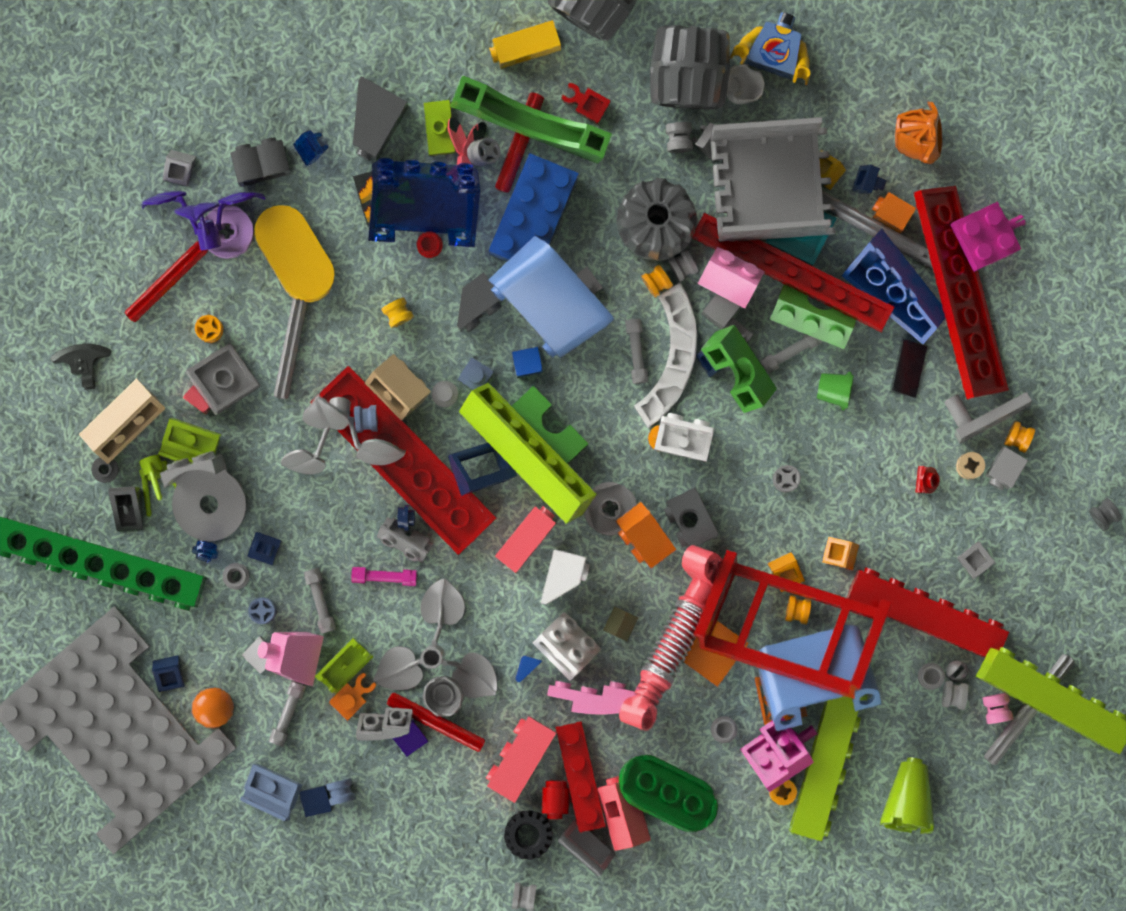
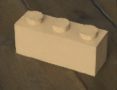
M136 378L79 435L94 453L109 464L166 408Z

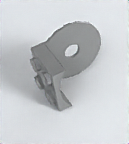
M210 451L192 458L193 462H189L188 458H184L166 465L167 470L160 473L163 486L166 488L176 483L177 486L172 498L173 513L177 523L187 534L203 541H217L228 537L238 529L246 513V496L239 481L227 472L223 453L214 455V451ZM206 495H212L218 501V508L213 513H207L201 508V500Z

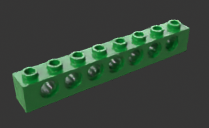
M0 516V556L11 558V554L21 556L20 562L36 566L37 561L47 564V570L62 573V570L66 569L73 572L71 577L87 581L88 576L98 579V585L113 588V585L117 584L124 587L123 592L138 596L139 592L150 594L149 600L164 603L165 599L175 601L174 607L190 611L191 606L198 607L206 576ZM22 534L26 537L27 543L23 549L19 550L15 545V539ZM45 542H49L52 546V553L47 557H44L40 551L42 544ZM74 549L78 554V559L74 564L70 565L66 561V554ZM96 557H100L104 563L102 570L99 572H95L91 567V563ZM125 564L129 568V575L126 579L121 580L117 576V569ZM147 572H151L155 576V582L150 587H146L142 582V578ZM176 579L180 582L181 589L177 594L172 595L168 591V584L171 580Z

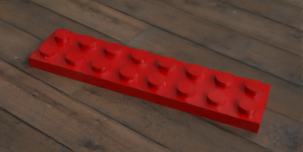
M948 186L916 191L913 193L966 400L1008 391L978 270L973 271L950 226L954 221L964 217L957 187Z
M349 365L318 394L328 402L335 397L348 399L351 402L350 417H354V406L369 408L370 405H376L378 432H372L369 429L364 430L362 433H357L359 442L362 444L367 440L380 439L392 443L401 450H406V453L394 463L370 465L458 556L497 519L473 493L461 496L455 476L451 470L388 408ZM349 425L342 430H337L355 448Z

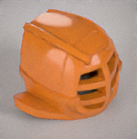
M927 102L930 110H924L923 108L910 110L897 116L895 145L897 150L905 156L921 160V162L926 164H932L941 155L942 126L935 104Z

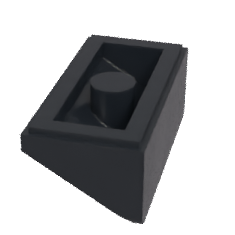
M906 339L901 340L890 388L891 393L916 398L928 346Z

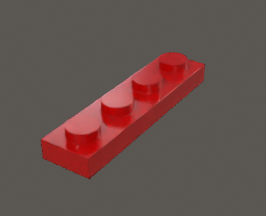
M582 721L555 727L579 833L604 828L606 826Z

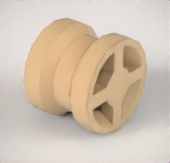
M968 452L960 456L956 463L958 474L967 480L981 476L985 469L983 457L975 452Z

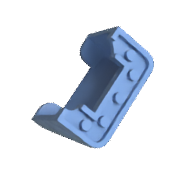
M536 236L488 279L494 286L491 289L493 294L500 301L506 299L518 310L542 337V340L545 342L542 348L552 358L554 356L563 357L607 327L614 320L610 312L555 250Z

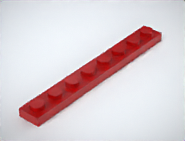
M706 213L700 219L692 237L715 250L719 247L731 252L734 256L747 263L754 264L757 268L765 271V275L881 333L894 311V306L761 240L719 241L717 219Z

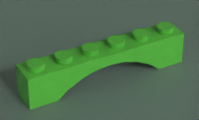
M463 75L450 105L452 108L597 164L604 158L612 133L592 125L563 119L526 106L484 83Z

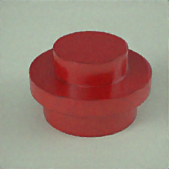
M425 232L417 240V250L425 258L437 257L443 249V241L437 233Z

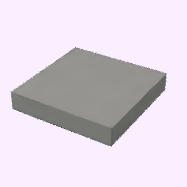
M228 343L185 372L215 415L220 414L261 386L231 343Z

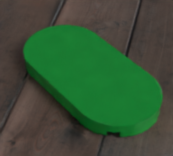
M648 754L633 757L623 765L619 774L620 791L624 799L633 807L682 831L690 833L701 831L714 822L718 812V802L713 794V789L705 781Z

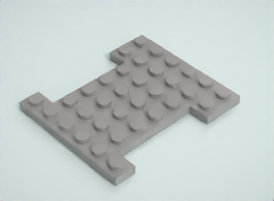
M116 606L110 609L0 704V722L26 752H29L48 735L116 815L114 819L96 833L112 854L120 850L237 748L220 728L215 730L202 743L198 744L130 665L150 645Z

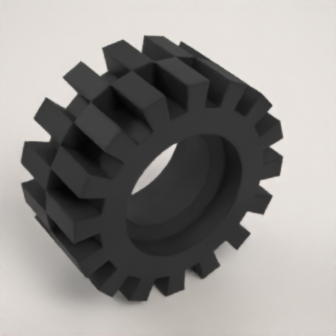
M523 810L513 815L506 824L504 840L511 853L520 859L528 860L539 858L546 853L551 845L553 836L552 827L548 819L534 810ZM526 824L533 825L538 829L539 838L533 845H524L518 839L519 829Z

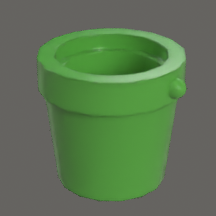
M851 372L846 373V375L821 373L817 399L838 405L842 410L848 409L854 375Z

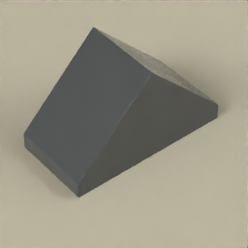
M136 486L109 488L108 493L116 530H142L141 488Z

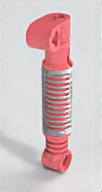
M691 545L686 549L682 559V567L692 578V581L685 594L676 601L674 605L676 609L672 610L674 615H669L671 620L666 621L668 625L664 626L666 631H661L663 636L658 637L660 641L655 642L658 647L654 646L653 650L655 652H650L652 657L647 658L651 663L646 662L645 666L641 669L640 682L642 684H638L637 688L639 690L636 689L634 692L636 696L628 697L623 702L619 713L621 722L644 731H648L654 725L657 717V708L654 705L659 704L662 694L673 685V678L677 677L676 672L680 671L679 667L683 666L682 662L685 661V656L688 655L687 651L691 650L690 646L696 640L694 636L695 629L723 561L717 553L695 545Z

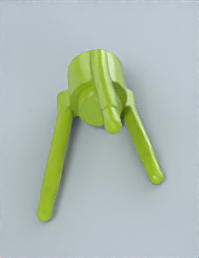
M159 455L149 456L139 461L141 467L139 473L142 479L146 515L148 517L152 515L148 481L152 482L157 499L162 500L157 479L161 478V472L167 470L166 465L168 464L166 460L161 461Z

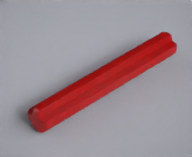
M531 92L526 106L540 111L544 97L538 93ZM515 132L495 185L498 191L510 192L530 139L529 137Z
M199 241L194 243L125 311V315L132 322H137L208 250H200Z
M392 693L387 701V705L392 708L413 709V719L476 752H480L485 744L484 738L441 716H436L430 710L397 693Z

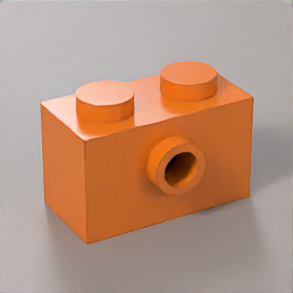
M642 502L615 521L621 529L618 535L626 545L630 543L633 545L634 549L631 550L633 556L639 563L645 561L650 569L676 550Z

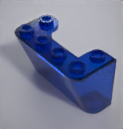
M389 158L378 159V161L372 164L368 241L395 242V230L435 232L447 234L448 246L475 247L480 200L478 170L469 163L449 165L441 161L420 163L417 160L402 162L393 161ZM376 232H384L387 234H377ZM455 237H464L467 239H458Z

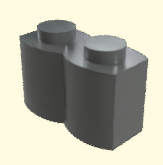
M274 137L262 140L261 145L251 147L250 144L237 146L235 151L230 153L239 187L291 174L282 140H277Z

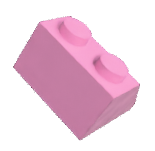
M717 247L698 284L746 308L765 271L757 268L754 264L747 263L734 256L731 252Z

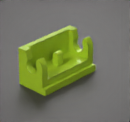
M352 638L315 677L331 693L336 695L373 656L355 638Z

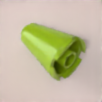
M908 757L907 761L901 762L880 819V825H884L885 828L908 833L921 828L920 834L934 832L928 766L923 764L922 759Z

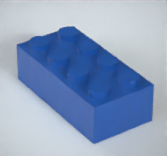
M529 153L488 250L489 255L507 262L534 236L551 245L577 183L579 173Z

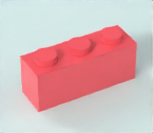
M528 716L527 720L520 719L513 731L517 734V737L512 744L507 741L500 753V756L503 757L499 767L493 765L486 777L490 781L487 787L514 803L556 735L554 730Z

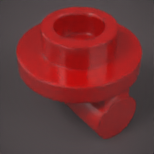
M918 466L915 493H933L940 483L936 469Z

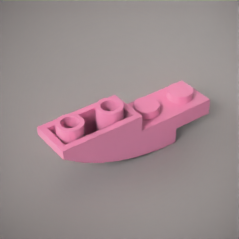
M555 681V686L549 685L547 696L573 701L571 712L598 715L620 713L623 702L628 697L636 695L634 694L635 691L625 689L626 684L610 681L609 686H603L602 695H597L598 689L582 686L581 691L570 689V683Z

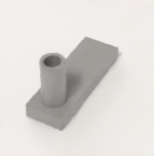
M1026 392L975 420H972L959 395L950 397L944 403L958 426V429L955 431V437L959 444L1029 408L1032 400Z

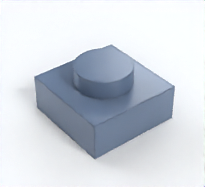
M471 357L457 380L474 390L488 383L494 371Z

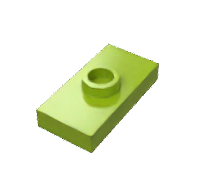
M450 100L423 103L429 156L455 154V148L448 132V120L452 118Z

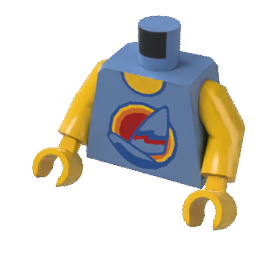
M784 12L780 13L777 25L766 22L763 27L757 26L746 34L740 43L733 48L730 59L733 56H739L742 59L741 65L745 62V64L790 79L793 83H796L797 78H802L805 80V85H808L811 74L806 43L801 40V33L792 30L795 16Z

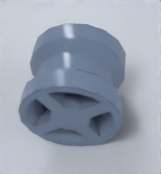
M370 405L369 408L354 406L356 433H362L364 430L369 429L372 432H378L376 405Z
M260 597L250 603L248 613L251 620L255 623L267 624L276 617L277 608L272 600Z
M351 778L325 784L326 790L331 795L329 799L330 805L356 799L355 793L351 791Z

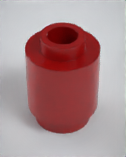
M545 780V787H542V813L547 814V819H563V814L569 813V788H567V781Z

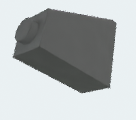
M362 76L358 80L353 146L357 149L356 154L367 161L373 158L378 161L409 106L407 101Z

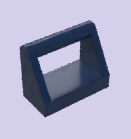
M488 442L448 455L461 496L517 477L516 471ZM493 452L500 471L471 480L461 462Z

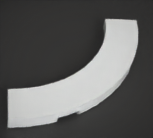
M681 282L658 296L669 323L670 351L661 378L651 392L634 405L647 428L658 422L678 401L689 381L695 363L697 351L696 321L691 302Z

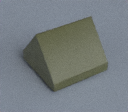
M614 606L603 631L627 642L638 617Z

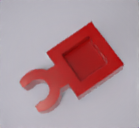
M569 83L568 88L573 90L575 95L572 98L562 95L561 100L568 105H578L575 113L598 125L611 100L590 88H587L585 94H583L576 84Z

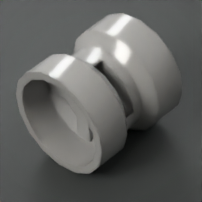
M675 122L665 125L666 134L669 136V142L667 143L668 153H685L694 150L693 141L690 140V134L692 133V124L690 122Z

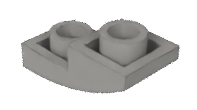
M386 708L385 714L360 713L356 731L357 740H384L408 734L410 732L413 709Z

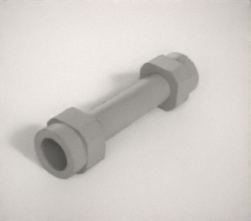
M641 319L626 320V334L630 335L634 370H631L633 384L647 383L648 372L647 368H644L640 333L643 332Z
M804 334L802 335L803 339L774 356L772 354L766 356L759 362L767 374L778 369L779 364L807 348L812 349L822 343V340Z
M319 568L305 571L306 584L311 587L320 620L317 623L321 634L336 630L334 617H330L320 583L323 579Z
M291 681L286 693L289 695L277 728L271 732L269 742L284 747L289 735L286 732L298 700L303 698L307 686Z

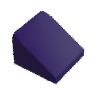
M414 720L411 721L408 734L393 738L406 757L429 742Z

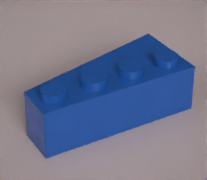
M882 228L841 275L855 288L894 306V311L890 317L922 344L928 340L945 319L940 301Z

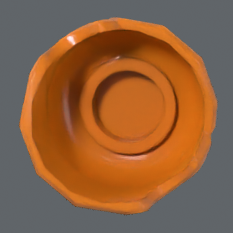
M221 688L202 690L192 702V715L196 722L205 728L221 727L233 715L234 703L230 695Z

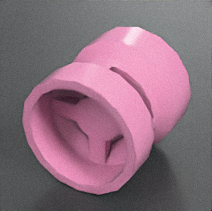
M1002 693L982 697L983 705L987 707L988 711L986 715L987 724L1014 720L1013 713L1009 710L1008 706L1010 702L1008 694ZM1004 705V707L992 709V707Z

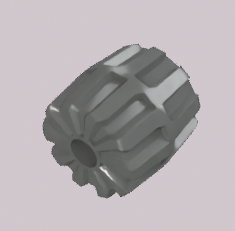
M548 0L549 6L555 12L581 30L602 41H609L614 36L637 2V0Z
M665 25L658 27L650 65V95L652 103L664 107L717 110L723 108L730 76L729 33L717 28H700V26Z
M656 178L653 181L639 182L623 197L618 208L616 222L618 233L624 245L636 257L642 260L650 259L660 262L681 253L689 245L696 230L697 215L694 203L680 184L674 185L668 182L666 178ZM658 218L663 224L655 225L650 220Z

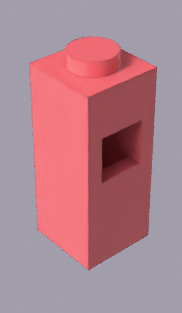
M535 506L495 557L513 572L517 573L556 525V522L552 520L555 515L544 506L540 510Z
M619 776L606 779L607 785L598 787L597 791L614 851L635 847L651 841L643 811L630 805L621 794Z

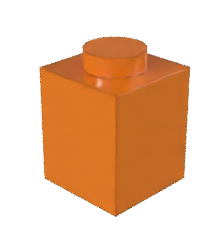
M888 192L885 198L879 196L872 210L876 213L873 219L901 233L916 208Z

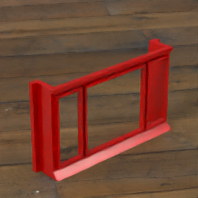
M727 550L695 629L694 636L699 637L700 649L855 699L857 689L861 690L892 602L881 599L878 608L738 564L737 553ZM735 575L759 582L736 644L711 636ZM768 586L841 609L819 671L745 647ZM850 612L874 619L851 681L827 674Z

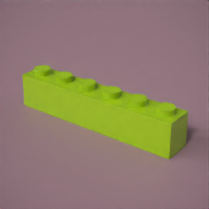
M489 383L472 390L459 413L566 524L582 516L597 494Z
M1003 647L1000 650L990 648L975 677L1114 753L1121 754L1126 744L1125 714L1114 710L1113 713L1105 710V703L1093 697L1090 701L1082 697L1084 692L1072 685H1069L1068 688L1060 685V678L1046 672L1045 676L1037 672L1038 666L1027 660H1023L1022 663L1015 660L1016 654Z
M868 694L863 695L859 700H867ZM843 696L827 700L824 703L816 731L818 735H815L810 753L814 763L806 767L788 830L790 833L821 842L823 836L828 837L832 824V821L828 820L831 810L835 811L839 795L835 794L838 784L842 785L846 775V769H843L845 758L850 759L854 746V743H850L853 732L857 733L861 717H857L858 711L854 710L852 698Z

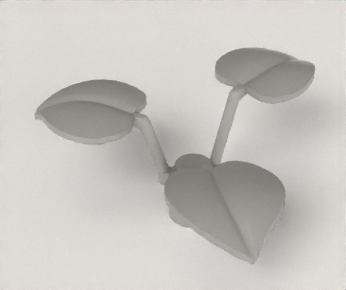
M317 395L312 404L303 413V421L306 424L324 429L316 452L312 454L303 449L291 451L282 458L281 466L301 474H317L325 469L326 462L318 457L322 452L330 428L342 430L347 425L350 427L355 448L358 449L356 457L365 463L372 465L391 464L401 459L405 455L406 450H401L392 443L380 439L367 440L361 444L355 430L354 417H350L351 402L343 397H335L328 402Z
M440 579L426 591L420 608L424 621L427 623L438 622L432 645H429L422 652L421 658L417 660L415 659L414 652L407 647L396 646L389 649L380 661L374 682L388 689L408 690L418 685L423 678V671L418 664H423L429 669L437 668L442 664L443 666L457 667L452 674V678L457 680L462 686L464 697L493 696L497 692V677L492 664L486 657L478 653H467L461 663L445 659V651L438 645L443 623L453 625L463 617L465 612V602L460 592L447 579Z

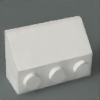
M558 550L553 551L541 604H549L579 586L580 580L586 581L590 564L585 563L586 557Z

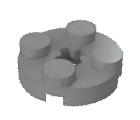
M605 482L593 488L597 495L584 512L589 526L596 532L607 536L618 535V532L621 530L615 521L635 507L637 502L633 493L625 486L615 482ZM611 501L612 505L618 506V510L614 511L615 516L610 517L608 513L603 512V508L607 505L606 502Z

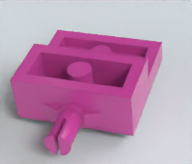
M995 202L954 221L950 226L975 272L1021 250L1014 235V229L1025 225L1026 222L1025 219L1020 221L1024 218L1022 215L1008 220L999 203Z
M772 720L759 729L762 733L760 736L740 749L768 792H771L814 763L804 743L818 734L812 725L799 734L791 728L776 731Z

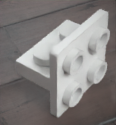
M668 413L667 417L662 416L654 450L707 462L715 428L709 427L710 422L694 419L693 423L683 421L684 416Z
M565 612L533 642L569 681L601 651V648L594 639L588 636L577 625L576 621Z

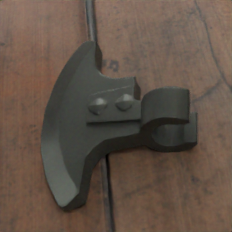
M77 344L56 352L50 357V360L54 364H68L72 375L82 374V387L85 390L95 389L93 364L99 358L109 357L111 350L96 344Z

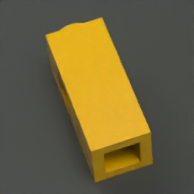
M551 20L493 38L494 47L489 48L493 63L499 62L500 68L503 69L561 51V43L554 21Z

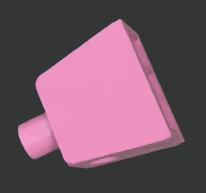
M274 632L270 643L262 642L259 645L258 655L260 658L267 659L265 664L266 670L294 682L313 686L324 636L309 632Z

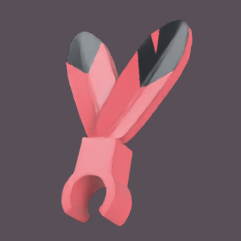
M450 118L448 120V132L459 155L457 167L454 169V176L460 177L461 169L464 168L466 171L465 178L469 179L472 177L473 170L467 156V149L473 141L484 138L486 124L485 122L476 124L466 138L461 124L455 118Z

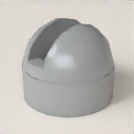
M955 660L948 664L946 674L950 680L960 682L967 677L968 667L964 662ZM960 665L963 666V670L955 678L952 674Z

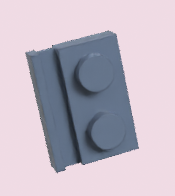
M253 764L244 787V795L241 796L240 801L283 821H290V813L295 807L303 784L260 764Z

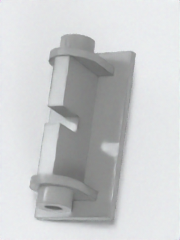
M387 517L383 525H381L377 537L384 545L390 548L395 547L402 551L408 559L423 563L427 553H429L433 546L430 538L416 530L408 537L405 535L407 531L398 529L396 518L390 519Z

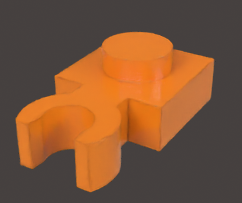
M365 673L357 677L354 688L347 683L329 701L347 721L367 702L362 695L372 692L377 685L374 682L368 688L363 687L361 682L366 676Z

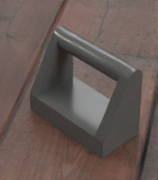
M576 818L557 840L597 877L604 872L616 855L591 831L579 833Z

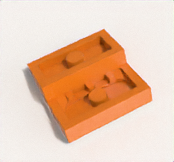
M717 621L711 635L735 644L739 638L737 634L719 621ZM696 637V640L693 641V645L690 646L691 650L687 651L688 655L685 656L684 661L686 665L717 687L736 662V660L700 649L699 637Z

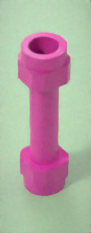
M352 567V583L365 584L366 581L402 583V586H416L417 570L403 569V572L366 570V567Z

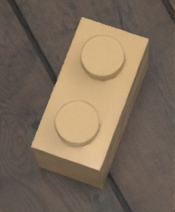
M394 354L378 366L365 382L401 421L419 407L431 392L425 383L418 379L408 369L407 365Z

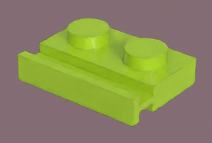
M171 417L168 421L158 455L174 461L188 458L189 462H193L192 458L210 451H214L215 455L222 434Z

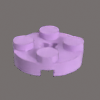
M229 205L223 209L221 225L222 230L225 229V225H230V228L234 230V234L230 235L229 239H225V236L218 231L221 246L208 250L215 256L224 259L235 258L246 253L254 238V226L248 215L240 208ZM218 207L209 212L204 219H212L214 224H216Z

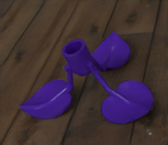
M168 191L144 200L141 206L144 209L147 205H158L171 201L179 202L182 207L175 209V214L190 220L194 233L198 236L200 250H209L221 246L218 231L222 230V212L225 207L254 197L264 200L266 198L262 193L239 192L223 197L218 202H206L187 206L183 196L187 195L185 191ZM218 207L216 224H214L212 219H204L205 213Z

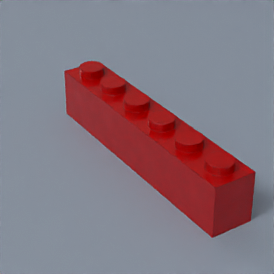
M865 567L864 571L857 570L846 598L878 608L881 599L892 602L887 618L984 658L990 648L1000 650L1001 647H1004L1009 635V631L1003 629L1004 624L989 619L988 623L978 619L980 614L968 609L960 612L953 609L954 603L941 598L938 602L929 599V593L915 588L913 592L904 588L905 583L894 578H890L889 582L879 578V572Z

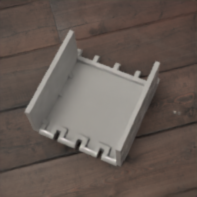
M822 117L713 126L711 132L712 161H722L723 163L713 165L714 187L725 188L722 191H715L716 213H727V217L717 218L719 241L729 240V242L835 234V228L830 227L831 220H824V211H832L834 209L833 204H823L821 185L831 184V178H821L819 159L829 158L828 151L819 152L817 135L827 134V128H820Z

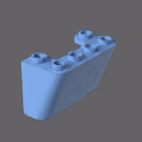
M844 626L827 674L849 681L852 680L865 645L861 631L857 626ZM834 629L767 645L759 651L819 671ZM871 663L861 690L857 689L855 699H853L855 711L881 705L880 693ZM758 668L760 682L776 731L802 725L800 707L843 697V695ZM865 694H872V698L868 700H859ZM784 715H794V717L788 721L780 720Z

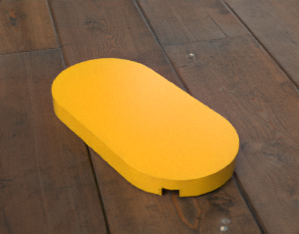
M286 205L273 206L262 212L255 224L256 242L285 291L292 298L305 302H315L324 298L330 292L334 283V268L303 215L295 208Z

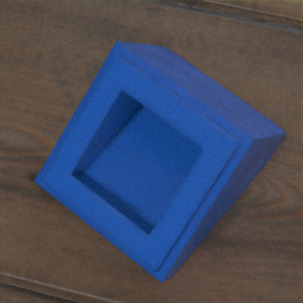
M538 347L512 352L517 378L543 373Z
M523 655L517 671L516 682H521L543 660Z

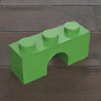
M783 284L770 320L845 349L856 320L833 308L829 310L818 309L809 303L807 295Z
M735 325L716 331L701 348L715 371L727 366L733 370L735 385L730 393L743 413L764 407L777 390V387Z
M534 386L512 405L518 414L567 464L588 446L585 439L571 425L560 433H550L543 427L542 418L552 405Z

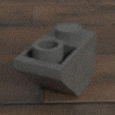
M484 272L462 288L457 327L461 332L465 329L470 332L481 323L479 319L486 313L491 316L502 308L500 304L502 301L491 291L494 286L488 281V277Z

